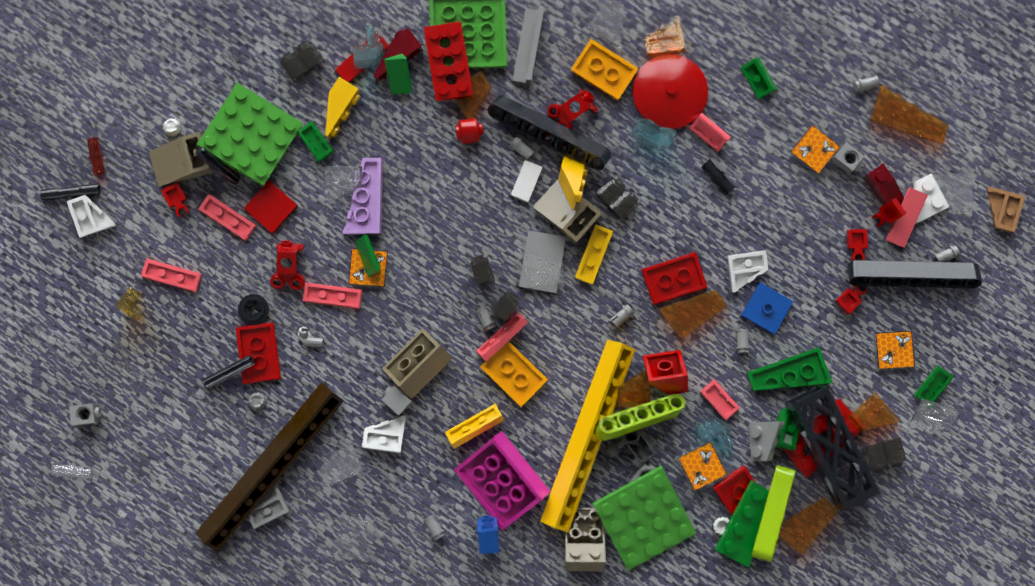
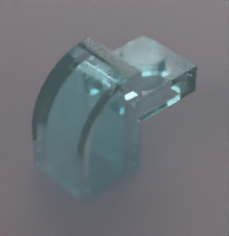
M374 25L366 26L368 44L352 46L356 69L373 67L381 61L384 55L383 43H376L380 42L379 31H375Z
M639 118L630 135L640 142L662 151L663 148L668 149L672 144L676 132L671 128L660 127L650 119Z
M707 419L693 425L701 443L716 438L723 454L733 451L731 448L733 442L729 435H725L731 428L724 421Z

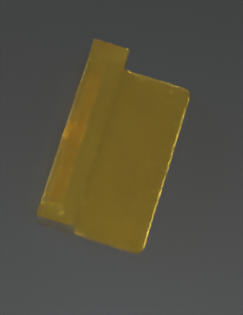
M130 287L115 306L130 318L141 320L145 315L133 306L142 292Z

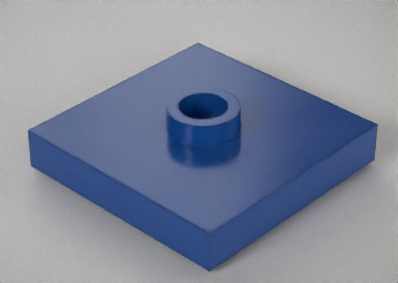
M760 282L741 316L775 335L794 301Z

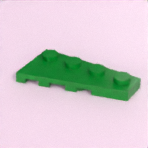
M820 347L746 373L752 391L833 383Z
M752 480L750 481L715 547L716 551L750 568L754 545L770 490Z

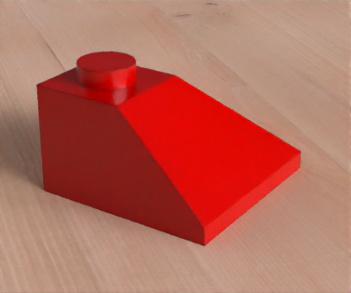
M680 350L642 355L650 385L668 395L689 392L688 374Z

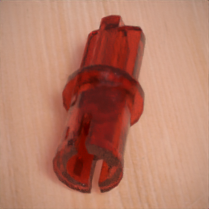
M91 137L87 139L90 153L88 159L91 160L93 175L106 174L102 159L104 154H101L99 139Z

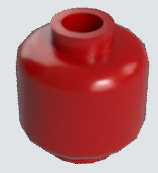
M475 118L460 120L458 125H455L457 140H460L462 144L477 143L480 141V135H484L482 123L478 124Z

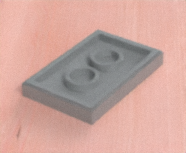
M528 230L519 287L557 293L566 237Z

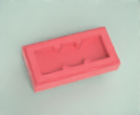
M703 113L690 126L694 133L717 152L731 138Z
M715 379L700 391L701 395L724 421L740 409Z

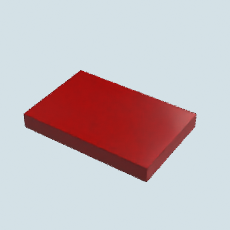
M696 252L641 269L653 306L708 288Z
M274 322L236 327L239 360L248 355H252L255 360V365L241 372L243 385L282 379Z

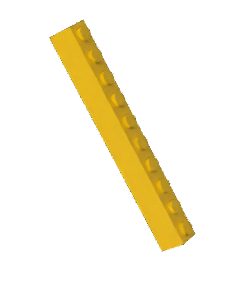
M607 339L540 522L569 532L602 442L596 436V428L602 418L612 415L636 349Z

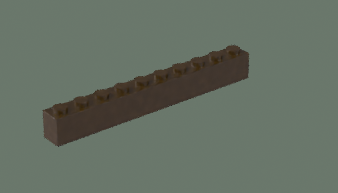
M320 383L195 533L204 545L216 552L224 546L342 405L344 400L324 383Z

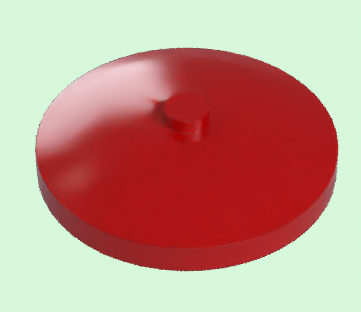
M666 54L649 60L641 67L633 83L632 96L638 113L648 123L662 129H679L694 122L702 113L708 99V84L702 70L693 61L680 55Z

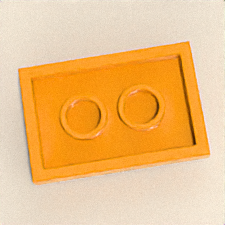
M590 39L570 72L618 101L639 68Z
M509 341L480 366L520 407L548 380Z

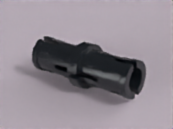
M711 159L701 166L711 177V181L716 183L726 195L735 188L724 175V171H720Z

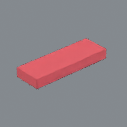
M910 187L908 188L901 204L907 214L893 222L886 238L887 241L905 248L927 199V194Z
M208 194L198 209L245 241H247L256 228L254 223L210 194Z
M146 259L141 277L197 293L202 274Z
M305 282L302 301L360 309L362 290Z
M516 313L476 352L485 361L489 360L528 321L522 315Z

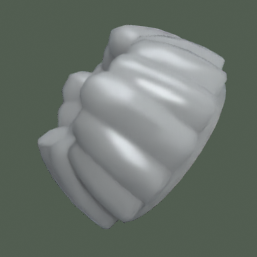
M260 392L253 393L249 398V406L256 411L262 410L267 404L266 396Z

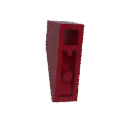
M409 28L398 31L392 39L373 75L377 83L387 76L384 59L403 54L408 61L423 50L422 45Z
M884 163L863 177L882 205L894 198L898 200L900 205L902 204L904 196Z

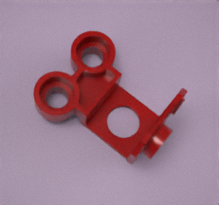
M580 90L581 93L576 94L562 105L551 104L547 109V114L552 119H559V124H565L567 128L573 130V122L576 121L578 116L587 110H591L593 113H598L599 111L593 102L595 99L591 92ZM574 101L580 104V110L577 113H573L570 110V105ZM553 108L557 110L555 115L552 114Z
M287 240L281 241L276 245V249H278L277 273H274L270 279V284L273 288L281 289L286 282L289 283L293 290H301L304 287L305 278L303 275L298 274V269H296V254L298 251L303 250L304 245L292 244L291 241ZM289 258L292 261V266L284 268L281 265V260ZM274 280H279L281 284H275ZM293 281H298L300 285H294Z

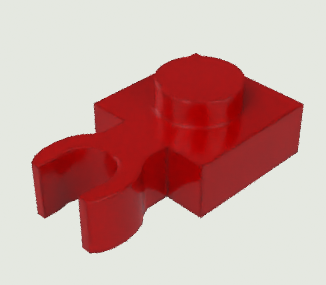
M179 182L161 190L169 208L176 207L175 211L178 217L182 218L180 214L181 209H185L190 214L189 208L183 204L188 199Z
M894 198L879 208L880 212L873 215L872 219L878 217L880 223L877 226H881L886 221L888 224H891L907 213L898 200Z
M867 229L846 230L847 249H853L851 261H855L856 255H859L861 260H865L862 249L868 248Z
M854 286L853 290L847 288L834 302L846 315H849L862 302L859 296L864 295L868 289L866 288L861 292L858 286Z

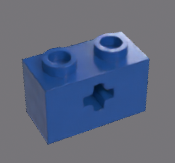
M486 515L478 518L479 554L499 553L497 517Z

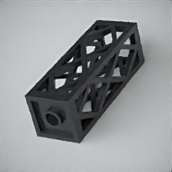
M817 386L784 403L836 508L847 511L881 494L828 386ZM807 406L810 407L809 424L806 420ZM815 411L827 418L826 439L814 432ZM832 425L835 429L834 444L831 442ZM840 441H841V443H842V445H843L845 451L842 450L841 448H839V442H840ZM818 444H820L821 446L825 447V454H824V455H823V453H822V451H821V449H820V447H819ZM830 451L833 453L832 471L829 467ZM838 456L850 464L848 485L837 478ZM855 472L858 476L857 489L853 488Z

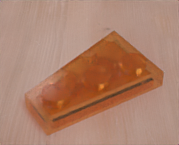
M717 290L659 308L658 310L682 340L726 307L727 304Z
M823 497L782 522L779 537L802 555L839 509Z

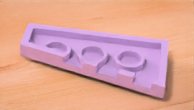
M362 158L356 181V189L352 196L351 208L348 211L347 223L342 233L344 235L381 234L383 159Z

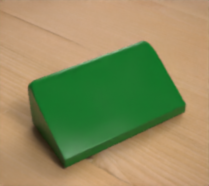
M403 54L384 59L391 94L412 93L406 57Z
M755 57L740 67L758 100L778 90L760 57Z
M363 235L355 244L367 276L371 277L381 273V268L368 235Z
M787 408L780 410L777 421H784V426L779 429L777 435L779 440L775 447L795 451L799 432Z

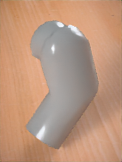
M307 327L299 328L298 338L304 346L323 348V338H314Z

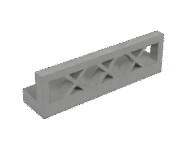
M539 6L538 10L525 9L513 75V82L526 85H531L544 16V7Z

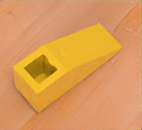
M338 77L329 91L325 135L329 140L332 136L335 137L338 134L340 123L342 120H347L352 104L356 105L360 99L359 89Z
M564 155L558 181L571 209L574 210L576 202L580 203L588 167Z

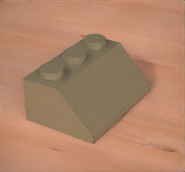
M422 328L382 369L412 399L447 365L452 357Z

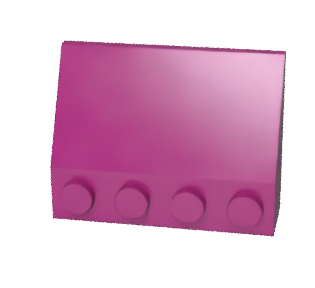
M503 431L454 469L488 514L497 517V524L501 530H504L551 492Z

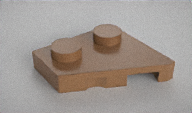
M988 187L987 193L994 228L1014 234L1025 196Z

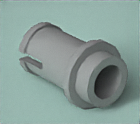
M877 76L862 80L858 78L853 82V87L856 93H863L864 90L879 87V80Z
M516 137L510 144L511 150L517 151L527 160L534 151L521 141L522 138Z
M950 245L949 249L934 254V259L936 262L957 260L960 256L957 246Z
M628 304L626 306L623 305V309L610 319L617 328L630 317L633 318L632 315L635 312Z
M487 306L475 311L483 325L481 328L485 332L496 327V322L492 320Z
M748 329L736 330V350L739 354L749 353L751 346H749Z
M434 514L423 520L432 535L430 537L434 538L435 541L445 536V530L441 529Z

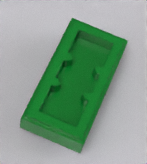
M313 121L296 131L319 163L334 153V150Z
M937 364L914 393V396L931 407L954 376Z

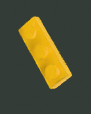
M595 224L577 270L576 279L593 285L612 236V230Z
M496 404L445 433L455 449L504 421V418Z

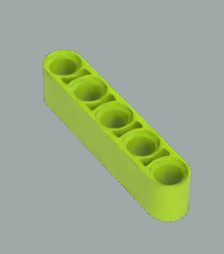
M672 394L606 416L598 424L595 431L596 436L600 440L606 441L675 418L684 408L685 399L679 394Z
M780 465L776 466L752 553L754 558L772 562L796 474L794 469Z

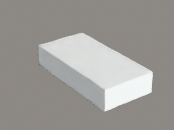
M525 160L511 196L529 202L543 167Z

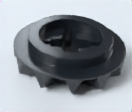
M250 294L240 301L238 314L247 324H259L265 321L269 314V305L262 296ZM256 302V308L261 310V312H255L252 316L251 311L246 309V307H253Z

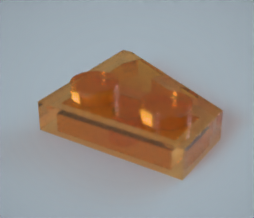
M679 16L673 18L671 23L666 26L662 25L656 32H652L644 37L647 57L685 52Z
M482 71L470 77L473 96L454 99L466 119L474 117L491 90V85Z
M646 371L640 372L618 386V406L636 407L650 402V384Z
M876 392L870 395L848 416L860 432L890 424L893 425L900 421Z

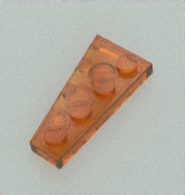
M880 85L869 121L943 144L949 125L930 113L922 111L914 103L911 104L903 99L901 95L893 93L885 85Z

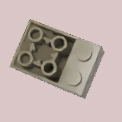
M200 132L180 137L149 151L159 188L214 173L213 168L196 156V151L199 148L196 145L202 137Z
M558 179L533 206L537 212L575 245L602 215L598 209L583 197H581L580 203L576 202L575 209H571Z
M577 508L569 532H565V571H604V524L595 508Z

